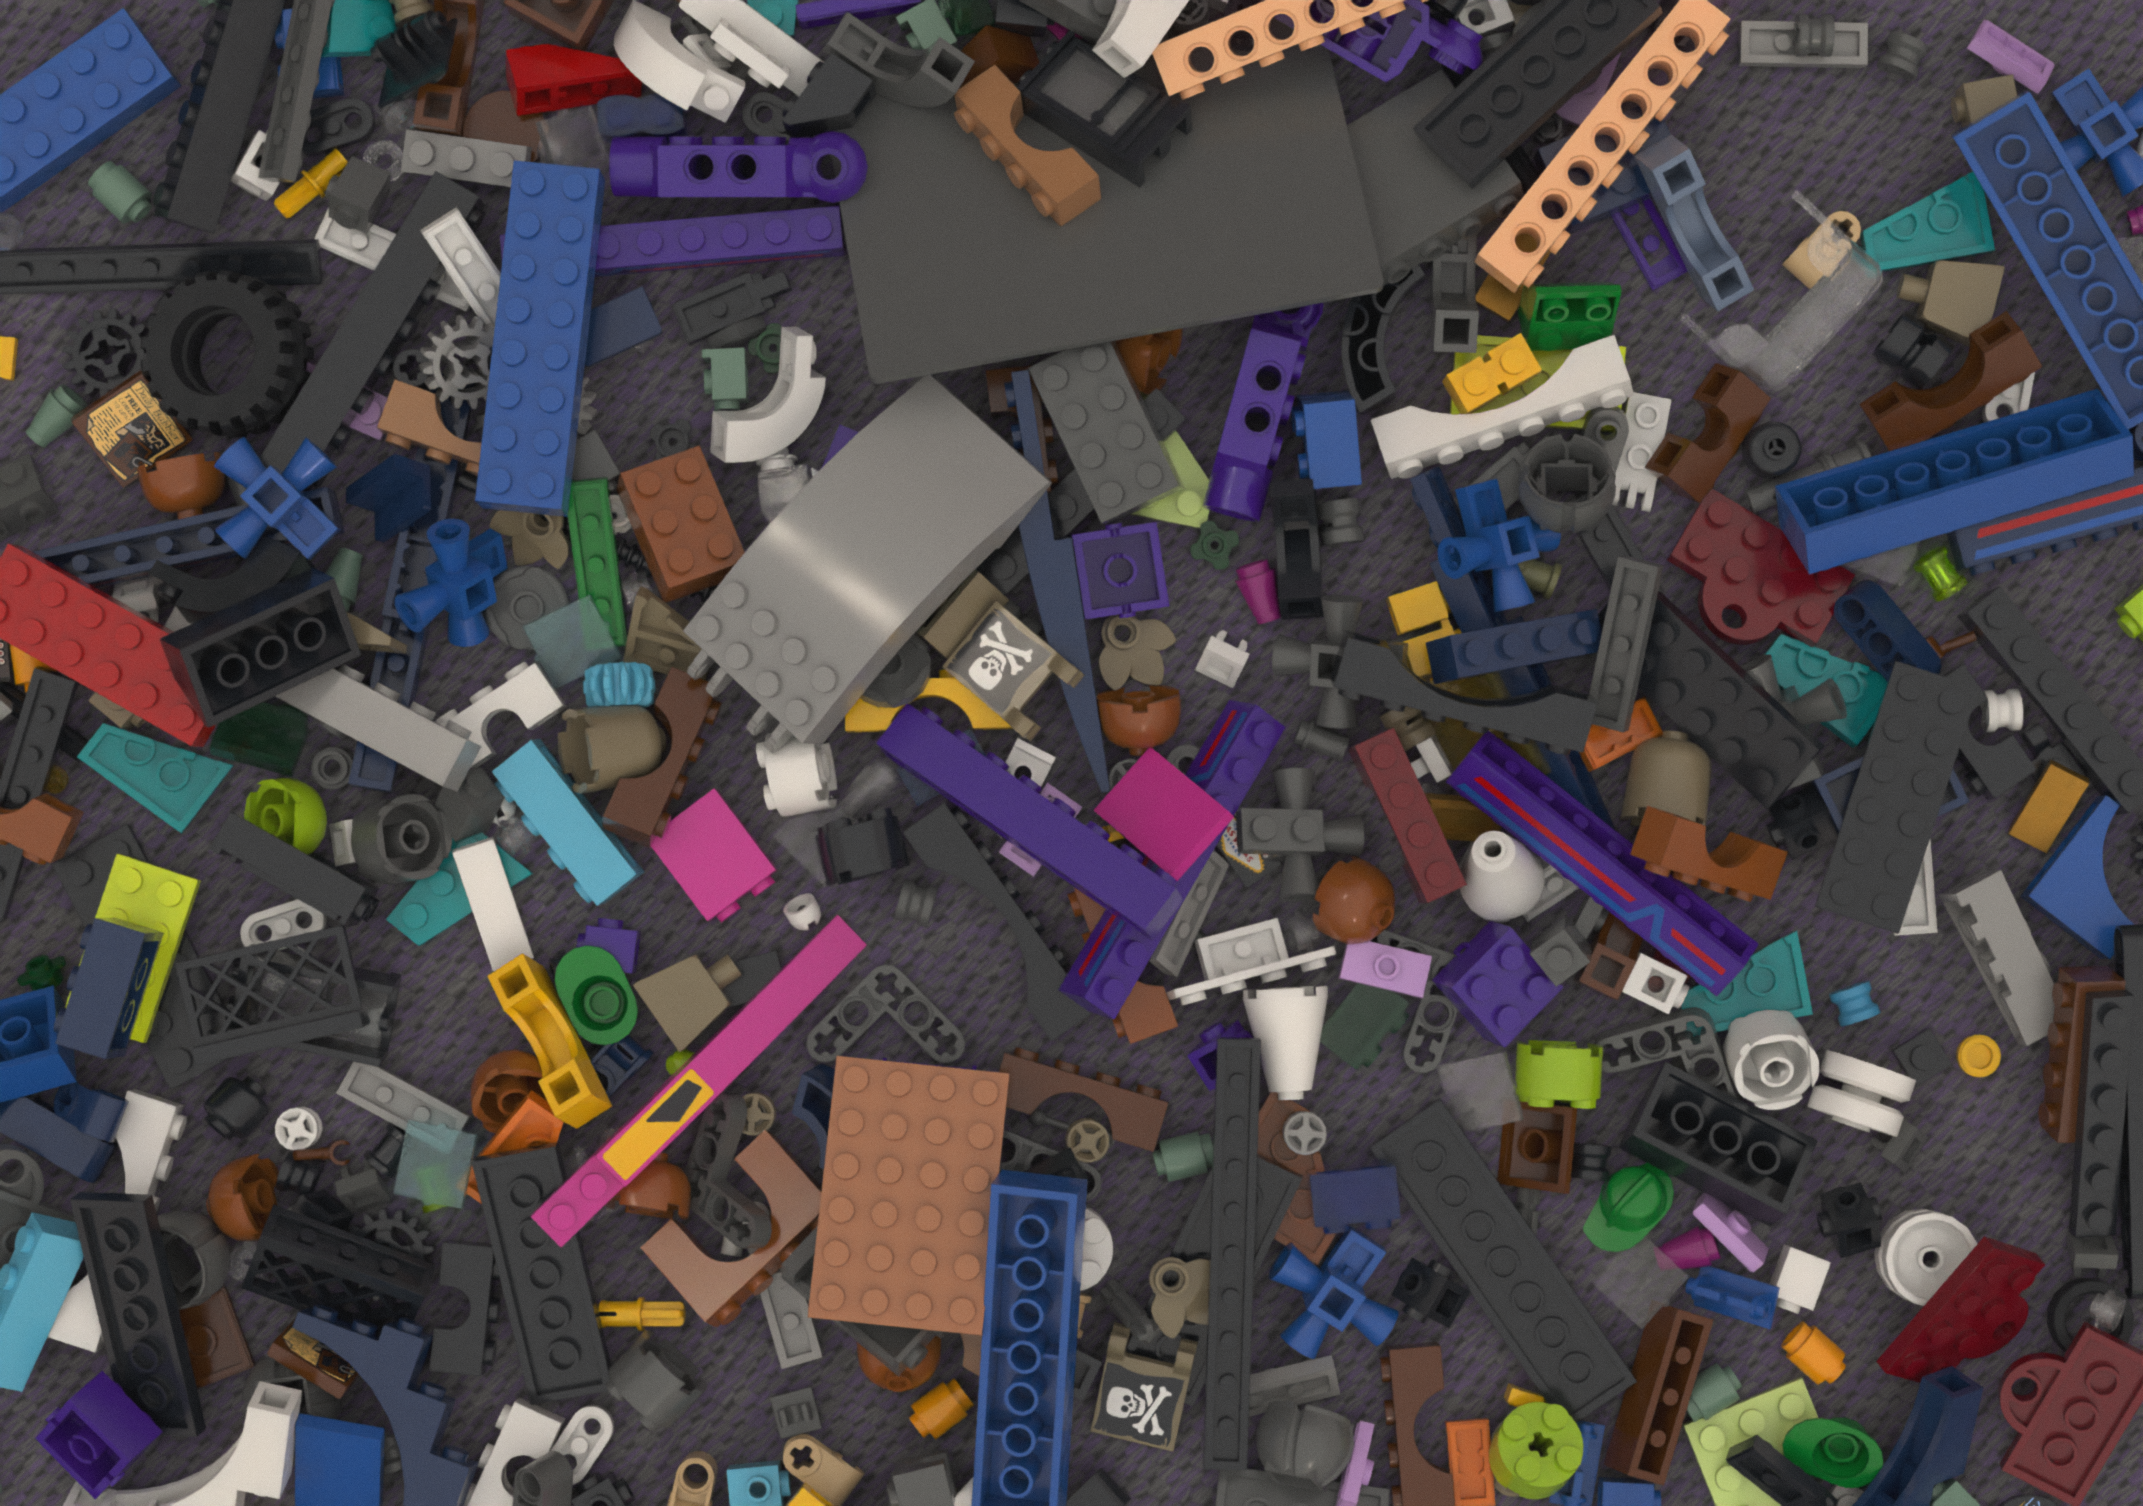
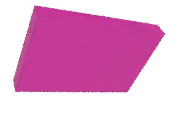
M1152 747L1146 750L1094 809L1103 820L1158 867L1170 874L1176 881L1182 877L1234 818L1227 809Z

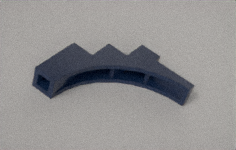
M314 1304L313 1309L306 1308L298 1311L292 1328L324 1343L346 1360L371 1387L388 1416L400 1450L404 1478L403 1506H464L479 1462L469 1459V1452L459 1447L445 1445L444 1449L439 1448L456 1398L445 1395L447 1389L438 1384L428 1381H422L421 1385L417 1384L433 1335L423 1332V1324L400 1317L398 1322L392 1321L385 1324L381 1334L377 1333L379 1327L375 1324L360 1319H354L353 1323L337 1318L338 1311L327 1306Z
M1953 1366L1923 1376L1914 1406L1900 1438L1881 1470L1852 1506H1930L1934 1485L1964 1474L1984 1387Z

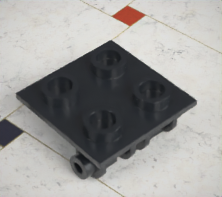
M429 10L404 24V28L398 27L395 29L394 34L390 32L375 40L374 46L370 49L371 56L377 63L383 61L387 66L378 103L380 109L394 101L401 102L407 99L414 90L427 83L434 84L446 75L449 69L448 65L458 22L456 18L447 22L446 17L441 11L433 12Z

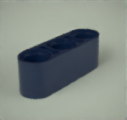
M1862 580L1835 602L1834 615L1838 623L1887 682L1895 661L1938 675L1940 674L1942 665L1938 654L1879 584L1871 580ZM1857 601L1863 606L1864 609H1862L1858 605ZM1885 635H1887L1890 638L1891 642L1888 639H1886Z
M27 1096L0 1103V1133L87 1182L96 1183L117 1147L115 1142H109L108 1144L103 1140L79 1132L77 1127L57 1117L53 1106L39 1098H36L34 1101Z

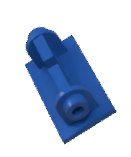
M1713 1266L1700 1267L1697 1278H1689L1685 1291L1691 1295L1695 1306L1771 1329L1780 1287Z
M1578 1421L1576 1424L1583 1438L1581 1464L1567 1483L1558 1492L1549 1496V1503L1564 1506H1592L1605 1425Z

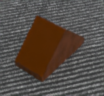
M986 25L961 50L962 53L975 62L959 88L993 65H996L1013 84L1018 83L1026 71L1033 70L1040 63L1031 38Z

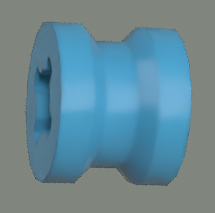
M1869 980L1847 986L1842 990L1839 989L1829 994L1831 1002L1836 1004L1840 1014L1837 1019L1841 1027L1869 1019L1881 1013L1878 1004L1872 1002L1870 996L1872 987Z

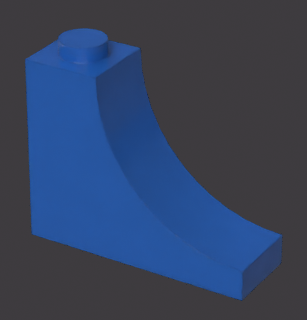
M2107 795L2095 798L2020 895L2021 898L2100 959H2111L2114 955V931L2116 926L2135 925L2119 909L2105 880L2102 858L2105 835L2115 812L2120 807L2119 804Z

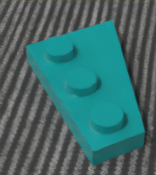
M335 0L331 7L327 24L328 39L325 47L322 49L321 57L371 56L370 49L374 46L375 40L390 32L394 34L396 29L392 6L389 0Z
M1973 171L1860 233L1867 275L1932 264L1939 260L1949 261L1983 255L1995 251L1985 193Z
M1780 634L1763 654H1770L1772 656L1779 689L1783 690L1794 685L1799 697H1801L1827 679H1833L1843 696L1847 716L1844 719L1820 723L1850 747L1854 748L1857 746L1875 722L1888 683L1881 673L1870 670L1869 666L1858 662H1848L1829 655V652L1815 646L1812 648L1799 640Z
M105 723L100 726L77 756L79 760L181 834L187 829L234 767L231 764L170 746Z
M481 832L458 841H454L452 838L451 851L448 858L443 859L438 867L439 870L428 878L417 880L386 920L415 944L421 946L471 914L472 909L452 850L489 837ZM496 843L511 888L534 874Z
M1792 931L1754 952L1746 966L1718 996H1715L1699 984L1690 987L1679 1009L1697 1007L1705 1010L1711 1016L1717 1032L1728 1030L1730 1023L1736 1018L1745 1017L1762 1010H1785L1791 1012L1795 1018L1813 1015L1798 932ZM1694 1021L1687 1022V1030L1685 1031H1691L1693 1036L1700 1035L1702 1027H1697Z

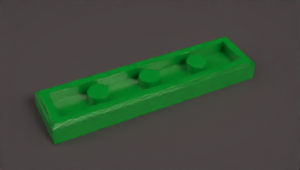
M608 477L572 480L568 522L585 649L626 646L628 630Z

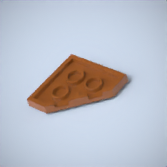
M1269 1092L1259 1109L1257 1154L1303 1175L1274 1239L1285 1246L1293 1243L1310 1261L1318 1265L1339 1230L1321 1154L1319 1151L1310 1155L1295 1153L1286 1145L1282 1133L1284 1122L1290 1115L1298 1111H1310L1292 1100H1278V1092Z

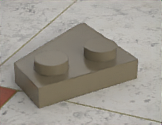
M640 586L635 597L623 662L645 663L653 671L667 675L671 666L687 673L688 667L702 649L683 632L689 621L647 588ZM710 668L700 677L701 679L707 680Z

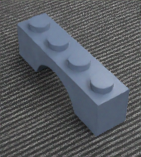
M1669 135L1636 154L1634 157L1699 296L1718 312L1754 291L1739 255L1728 243L1711 214L1703 193V186L1706 183L1690 148L1673 135Z

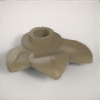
M498 510L491 519L489 528L502 535L512 536L513 556L517 566L535 563L544 557L553 567L560 569L566 562L570 549L569 542L561 530L564 523L563 516L544 515L548 520L545 521L539 514Z
M1119 615L1109 616L1101 628V639L1105 647L1098 658L1099 671L1106 685L1113 691H1116L1124 685L1129 676L1133 680L1145 685H1160L1163 682L1164 665L1160 651L1167 649L1176 642L1172 631L1166 624L1156 619L1139 621L1135 616L1119 618ZM1118 626L1126 627L1129 631L1128 640H1117L1114 635L1115 628Z
M1165 1257L1158 1260L1150 1270L1149 1284L1155 1293L1151 1305V1314L1159 1329L1166 1336L1173 1339L1180 1332L1185 1319L1189 1322L1207 1325L1209 1260L1199 1258L1186 1263L1176 1257ZM1169 1270L1175 1271L1178 1276L1177 1282L1172 1286L1164 1285L1162 1280L1164 1273Z

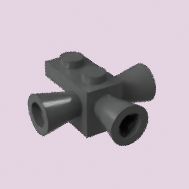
M1325 595L1321 597L1327 635L1310 644L1280 634L1274 643L1272 669L1276 677L1310 673L1309 686L1324 687L1316 719L1318 726L1339 729L1358 726L1354 700L1339 695V688L1333 687L1330 679L1344 630L1356 632L1364 600L1358 596ZM1386 641L1397 657L1407 665L1408 643Z
M1770 654L1756 657L1740 665L1807 730L1811 724L1844 719L1847 716L1846 705L1841 691L1831 678L1799 697L1794 685L1783 690L1779 689ZM1817 756L1787 790L1822 777L1824 769Z
M1309 768L1276 770L1272 774L1281 809L1240 808L1236 811L1238 854H1268V862H1284L1279 900L1287 902L1312 901L1315 899L1316 891L1319 887L1312 860L1324 853L1325 850L1359 857L1364 846L1363 821L1359 815L1323 821V810L1309 809L1315 771Z

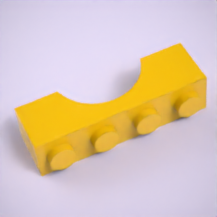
M939 670V678H930L924 691L913 700L926 697H938L949 700L966 713L974 730L1013 729L1004 719L946 670ZM859 698L845 715V731L847 733L885 732L905 705L896 708L876 707Z
M522 953L489 974L487 977L503 1010L523 1032L537 1056L542 1070V1079L538 1083L554 1116L578 1129L611 1108L612 1104L545 967Z

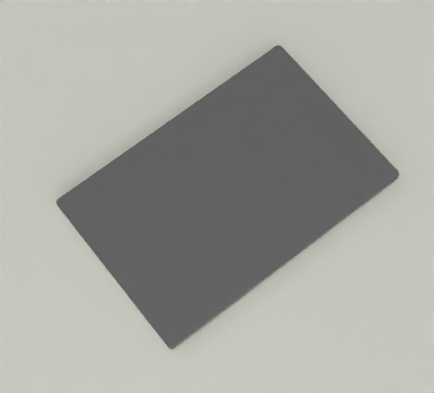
M1275 18L1271 21L1270 28L1275 37L1287 39L1293 34L1294 29ZM1168 31L1160 43L1170 40ZM1296 44L1282 50L1285 59L1261 68L1257 60L1242 66L1245 75L1221 84L1219 77H1215L1203 82L1206 91L1183 100L1191 105L1192 131L1186 135L1175 128L1170 133L1171 148L1167 156L1160 159L1152 153L1143 163L1145 183L1140 188L1024 114L1015 131V134L1021 141L1043 151H1059L1073 147L1099 175L1101 199L1061 227L1050 215L1044 217L1036 209L1029 192L1024 187L1018 189L1011 182L1004 165L998 159L992 161L985 154L980 145L979 138L973 132L968 134L960 127L954 116V112L957 111L955 96L940 106L915 107L897 103L876 94L853 128L835 131L847 134L859 143L865 152L868 165L866 180L858 193L839 203L870 380L875 384H881L1380 292L1384 286L1383 276L1329 49L1319 44L1301 52L1299 45ZM1197 47L1194 49L1191 55V63L1194 68L1203 72L1211 69L1214 63V56L1208 48ZM1232 47L1233 51L1239 55H1248L1252 51H1241ZM1045 54L1037 55L1039 62L1042 61ZM1151 54L1143 67L1133 73L1168 94L1154 57ZM1074 64L1046 95L1090 122L1091 114L1096 110L1100 111L1117 91ZM1179 92L1171 95L1177 101H1182ZM1123 96L1106 114L1104 122L1096 125V127L1113 136L1140 105ZM831 155L836 178L840 174L842 166L840 160L836 156Z

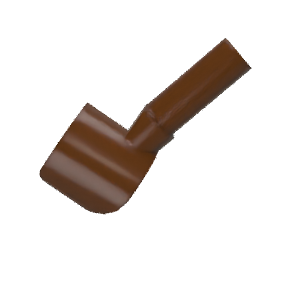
M1974 631L1950 639L1941 645L1938 644L1933 635L1925 640L1941 659L1951 650L1977 641V637Z
M336 1139L329 1142L326 1147L297 1149L293 1151V1159L328 1160L332 1164L343 1166L348 1164L350 1159L336 1160L333 1151L338 1145H350V1143L345 1140Z

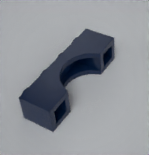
M1593 609L1449 635L1426 642V648L1435 685L1542 663L1548 664L1598 653L1602 631L1598 611Z

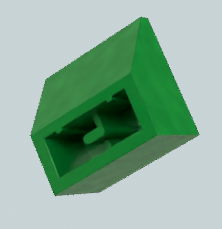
M1610 282L1532 284L1529 289L1523 285L1518 317L1522 336L1531 351L1573 350L1574 348L1612 336L1622 292L1621 285Z

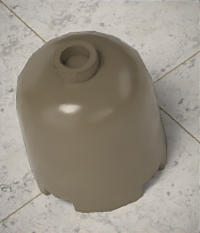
M636 705L570 708L562 714V719L567 721L566 732L558 733V754L563 774L572 773L576 782L571 786L574 792L583 794L616 788L620 778H638L658 769L662 752L666 749V736L663 729L658 727L656 720L647 709Z
M1663 731L1662 738H1650L1643 741L1634 750L1631 757L1620 820L1624 821L1631 818L1630 825L1640 827L1648 805L1706 826L1712 765L1708 753L1699 745L1689 742L1688 734L1678 731Z

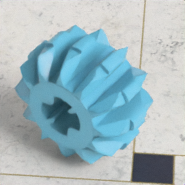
M608 662L607 664H596L585 670L583 694H585L588 707L636 705L646 708L654 703V693L656 692L655 679L651 667L645 663Z

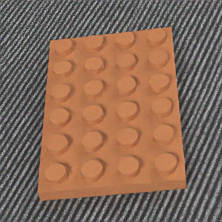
M836 1056L808 1318L982 1336L985 1312L984 1294L991 1184L1000 1172L1009 1073Z

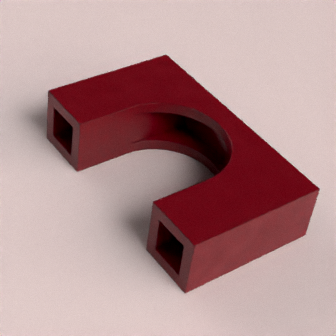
M1389 729L1348 749L1365 788L1369 787L1372 790L1391 826L1404 858L1405 864L1402 867L1418 902L1429 903L1466 886L1465 879L1395 729Z

